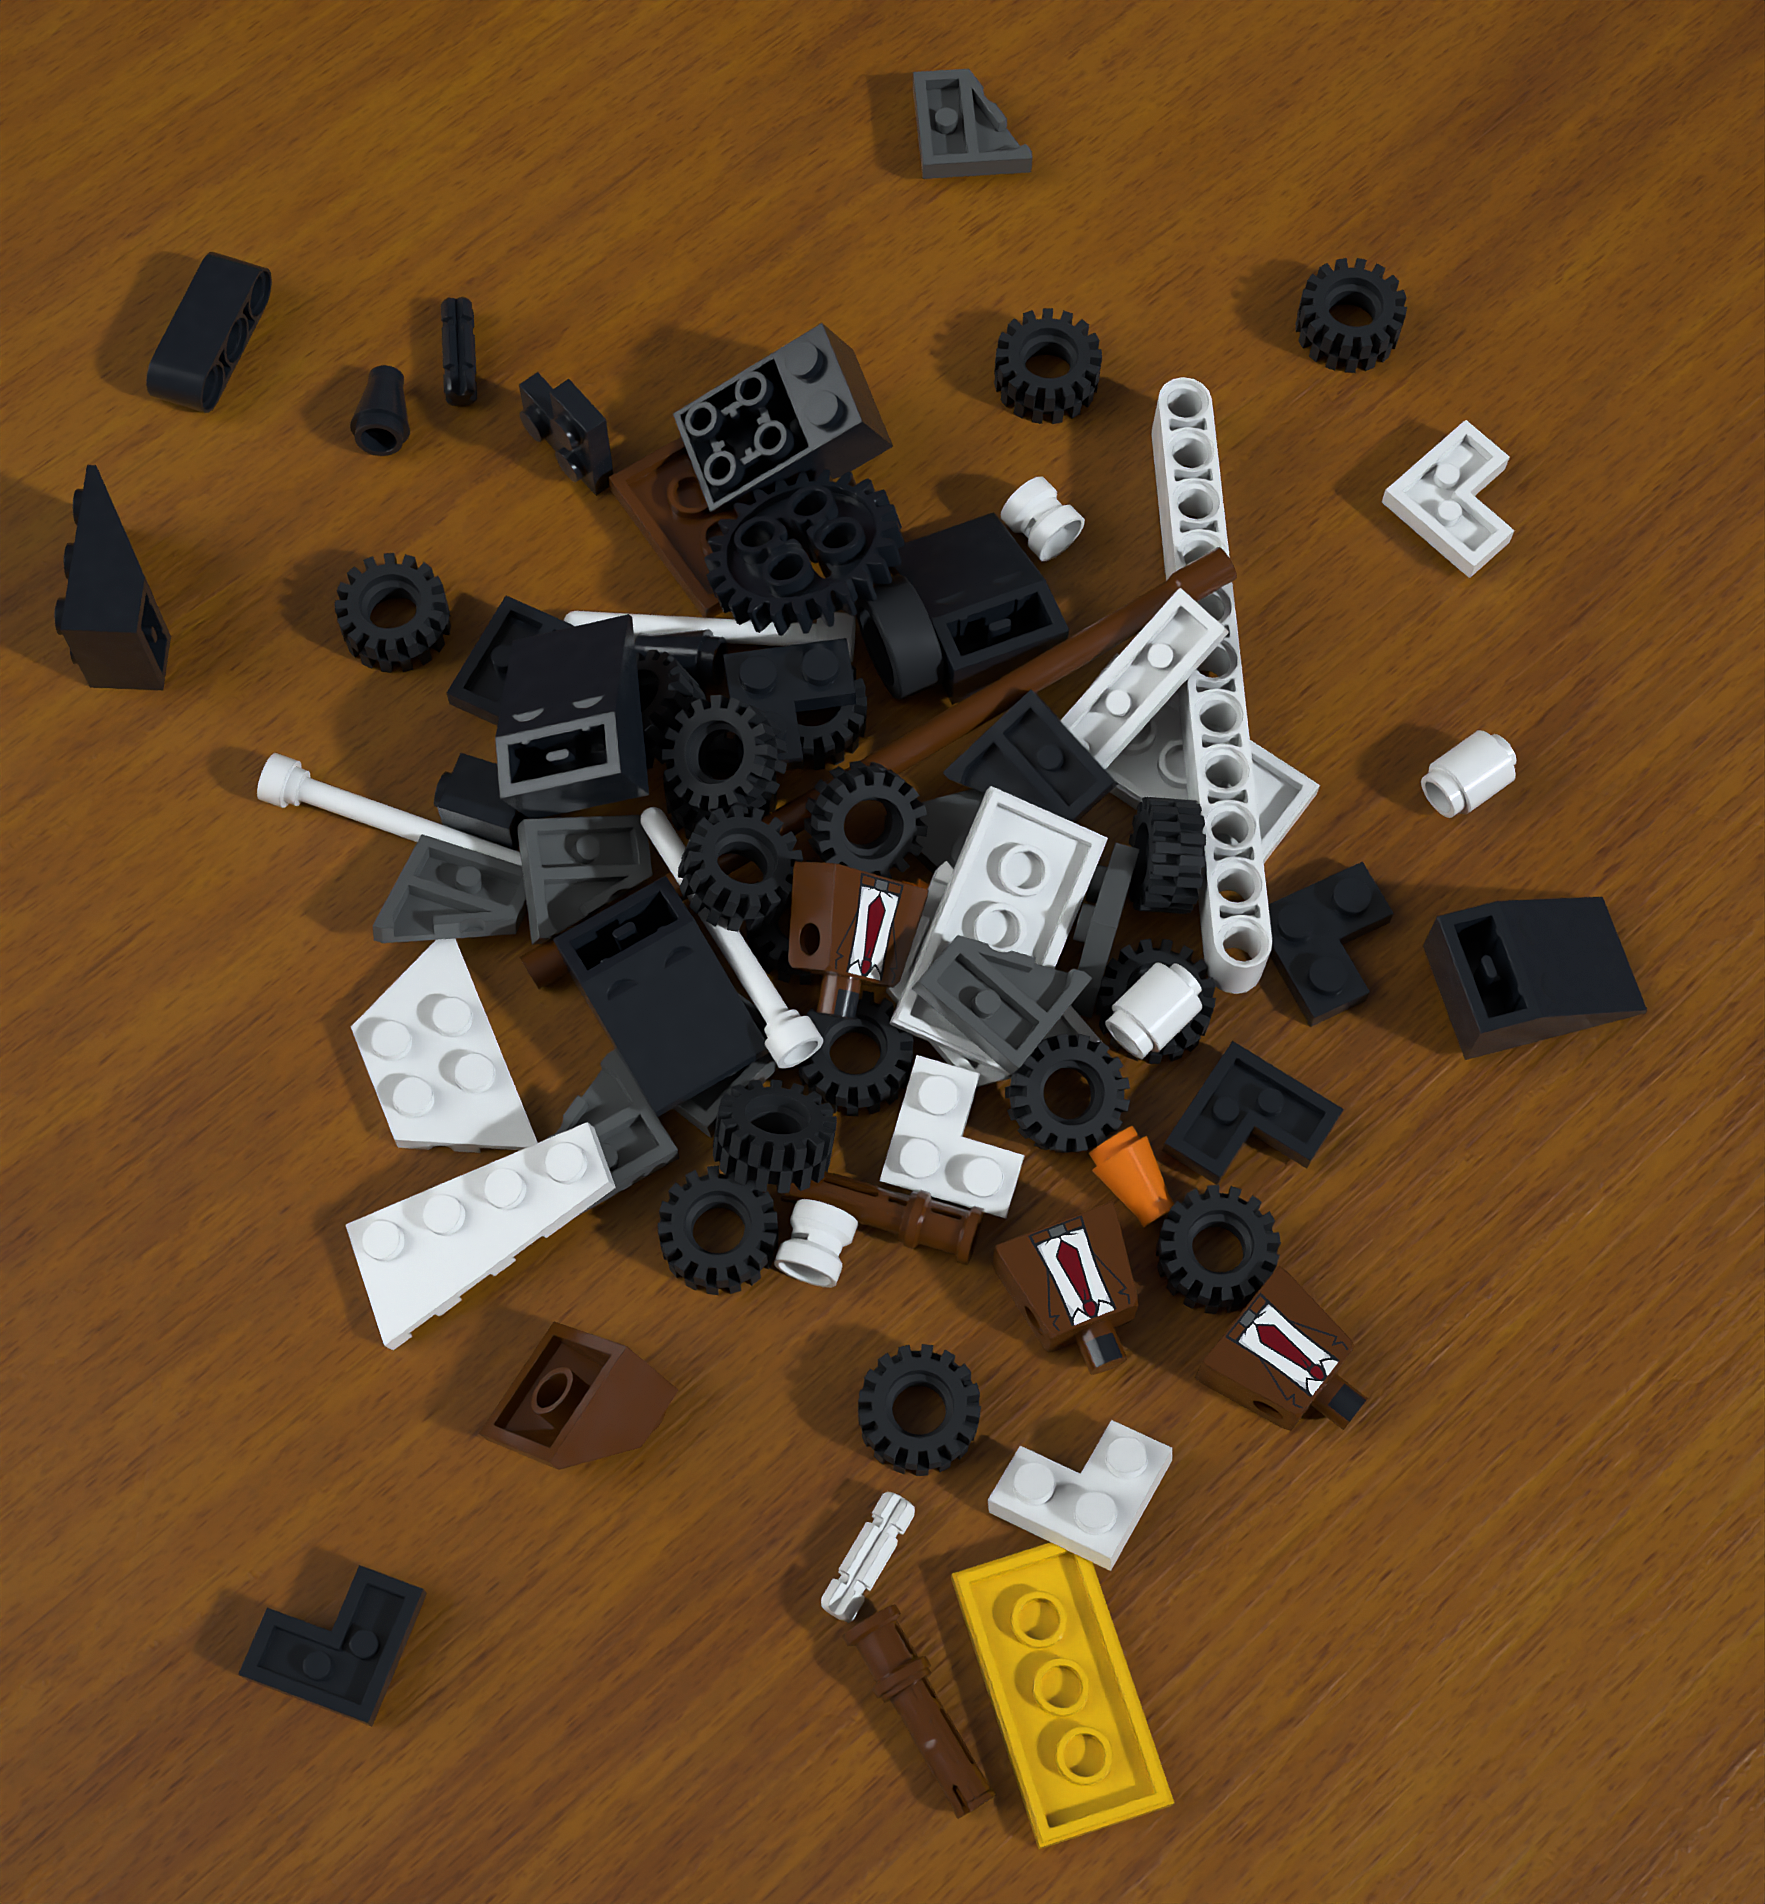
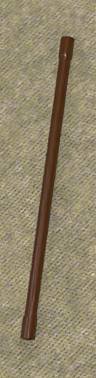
M1217 547L1174 572L1167 581L860 761L867 767H870V762H875L883 765L888 770L891 769L897 775L1009 710L1030 690L1038 693L1138 634L1179 588L1198 602L1237 579V573L1232 561L1222 548ZM831 777L830 779L824 782L826 784H829L832 780H834V778ZM813 788L763 817L761 821L769 825L772 819L777 817L784 823L779 834L783 836L792 831L795 836L805 830L804 819L811 818L812 816L805 808L808 797L817 800L820 793ZM723 854L717 858L719 867L726 875L751 862L750 859L737 854ZM671 872L666 874L681 900L685 901L688 899L687 896L683 897L679 888L680 885ZM566 929L520 956L522 963L539 990L569 973L553 939L570 929Z

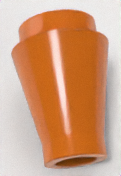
M1133 1125L1112 1136L1088 1153L1097 1166L1092 1172L1138 1218L1143 1228L1167 1214L1175 1204L1168 1193L1148 1137L1140 1138Z

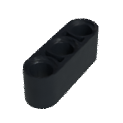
M209 252L204 257L149 364L146 386L150 396L204 413H209L214 409L268 303L272 286L271 272L268 268L216 252Z

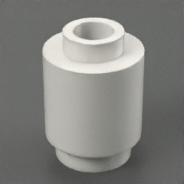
M1478 730L1430 764L1429 773L1421 779L1423 792L1431 805L1443 816L1452 818L1458 813L1466 815L1515 780L1514 765L1517 761L1516 755L1510 744L1500 735H1490L1485 731Z
M1155 963L1112 1005L1114 1014L1105 1022V1025L1115 1040L1133 1056L1143 1059L1150 1051L1158 1053L1202 1010L1201 1001L1197 996L1202 991L1201 986L1193 975L1181 965L1174 963L1169 968L1162 963Z

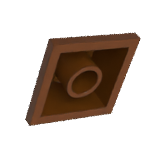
M554 1321L479 1434L490 1442L560 1470L641 1448L649 1435L662 1423L666 1409L675 1397L678 1389L627 1346Z

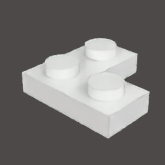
M1465 420L1385 490L1382 503L1470 578L1510 542L1515 531L1475 497L1505 470L1510 457Z
M916 1056L880 1181L916 1192L924 1190L930 1192L932 1197L969 1208L973 1206L984 1208L986 1213L1007 1218L1024 1155L962 1137L980 1079V1073L922 1056Z
M1111 1420L1080 1474L1027 1448L1019 1446L988 1499L989 1513L1111 1571L1172 1462V1447Z

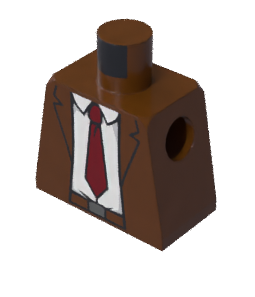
M795 861L792 882L788 961L794 969L823 976L816 1013L855 1020L861 985L894 988L900 982L929 890L837 863Z
M1113 1201L995 1245L992 1261L994 1270L1047 1352H1054L1077 1343L1091 1375L1113 1369L1127 1360L1115 1328L1134 1320L1139 1305Z
M1281 1266L1277 1267L1205 1357L1195 1376V1379L1203 1385L1279 1427L1290 1431L1296 1426L1310 1406H1313L1344 1430L1368 1399L1336 1374L1355 1348L1352 1340Z

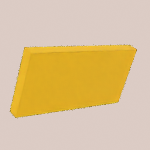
M1050 1542L952 1573L951 1580L1038 1849L1172 1806L1174 1800L1093 1563Z

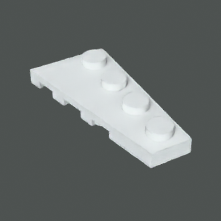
M586 1122L346 1224L385 1347L395 1350L412 1337L410 1332L436 1314L440 1317L462 1301L460 1296L489 1274L496 1276L516 1261L514 1256L541 1236L548 1238L616 1188L593 1126Z

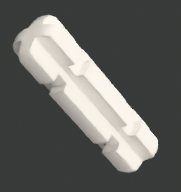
M889 1491L881 1496L872 1512L873 1522L865 1523L839 1567L838 1573L841 1574L838 1580L832 1579L821 1598V1606L826 1612L848 1623L854 1620L865 1601V1597L862 1595L864 1590L871 1591L898 1545L897 1534L903 1535L914 1517L915 1507L908 1500Z

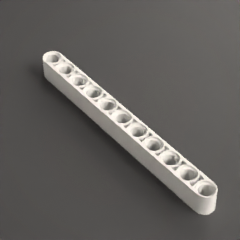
M1185 377L1172 379L1164 384L1160 390L1151 433L1166 581L1174 572L1217 547L1222 548L1229 556L1212 398L1209 390L1201 382ZM1181 465L1190 466L1192 468L1183 467ZM1185 515L1195 516L1199 519H1192ZM1230 582L1197 602L1222 624L1229 633L1178 688L1177 692L1180 704L1179 714L1188 800H1196L1197 804H1200L1202 808L1201 815L1204 816L1205 820L1202 834H1206V845L1203 847L1202 856H1206L1205 867H1201L1200 873L1203 877L1202 887L1197 888L1204 962L1208 966L1207 976L1208 978L1213 977L1215 987L1227 993L1238 994L1247 992L1255 987L1261 978L1271 952L1272 934L1233 584ZM1199 671H1211L1217 674L1218 677H1206L1200 674ZM1204 725H1217L1223 728L1225 732H1213L1205 728ZM1209 779H1222L1232 787H1217ZM1214 835H1229L1235 838L1239 844H1224L1218 841ZM1225 890L1234 891L1240 894L1245 901L1239 903L1230 902L1223 898L1219 892ZM1225 949H1241L1247 952L1252 960H1235L1225 952Z

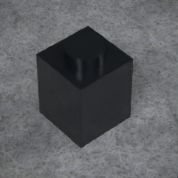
M460 753L452 773L445 771L437 784L434 806L438 808L443 825L517 851L519 846L517 826L524 819L529 818L500 799L497 764Z

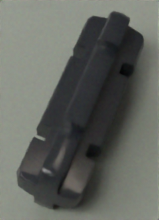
M463 296L457 299L448 297L441 303V321H443V327L441 328L443 368L445 369V374L443 375L444 393L447 403L452 406H459L461 404L471 405L477 399L475 335L473 334L474 311L472 309V302L468 298Z

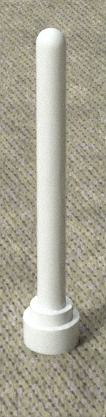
M572 611L565 616L564 621L574 626L627 615V613ZM835 612V621L832 627H828L821 618L817 619V624L812 623V627L807 634H803L799 623H792L783 636L778 635L773 622L758 633L755 631L751 620L739 625L735 619L629 614L633 619L634 638H637L640 633L654 635L710 629L714 636L724 637L726 642L730 644L790 646L847 638L850 661L853 662L856 617L847 613Z
M273 753L262 770L257 788V797L261 801L281 808H285L288 804L299 806L301 802L415 842H418L423 834L522 866L521 855L518 851L311 779L310 772L302 769L301 762Z
M656 807L647 808L641 815V825L676 881L681 885L683 878H678V867L686 847L664 812ZM694 894L687 896L690 903L692 901ZM704 907L698 915L766 1021L767 1025L764 1028V1032L768 1038L765 1041V1046L778 1067L782 1069L790 1068L811 1057L823 1044V1038L808 1016H800L799 1012L795 1009H788L739 930L738 932L727 930L728 919L720 917L716 927L706 922L710 910Z

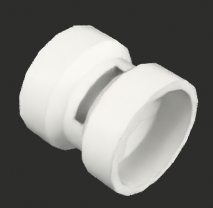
M1043 476L1035 477L1020 486L1005 503L1000 517L1014 533H1024L1028 538V547L1041 561H1049L1065 551L1078 537L1085 522V519L1071 505H1062L1057 500V491Z
M800 1199L796 1202L790 1218V1224L793 1228L792 1237L790 1240L780 1244L774 1265L783 1273L799 1281L815 1286L832 1288L836 1286L842 1270L839 1254L844 1246L852 1243L858 1221L847 1212L820 1201Z

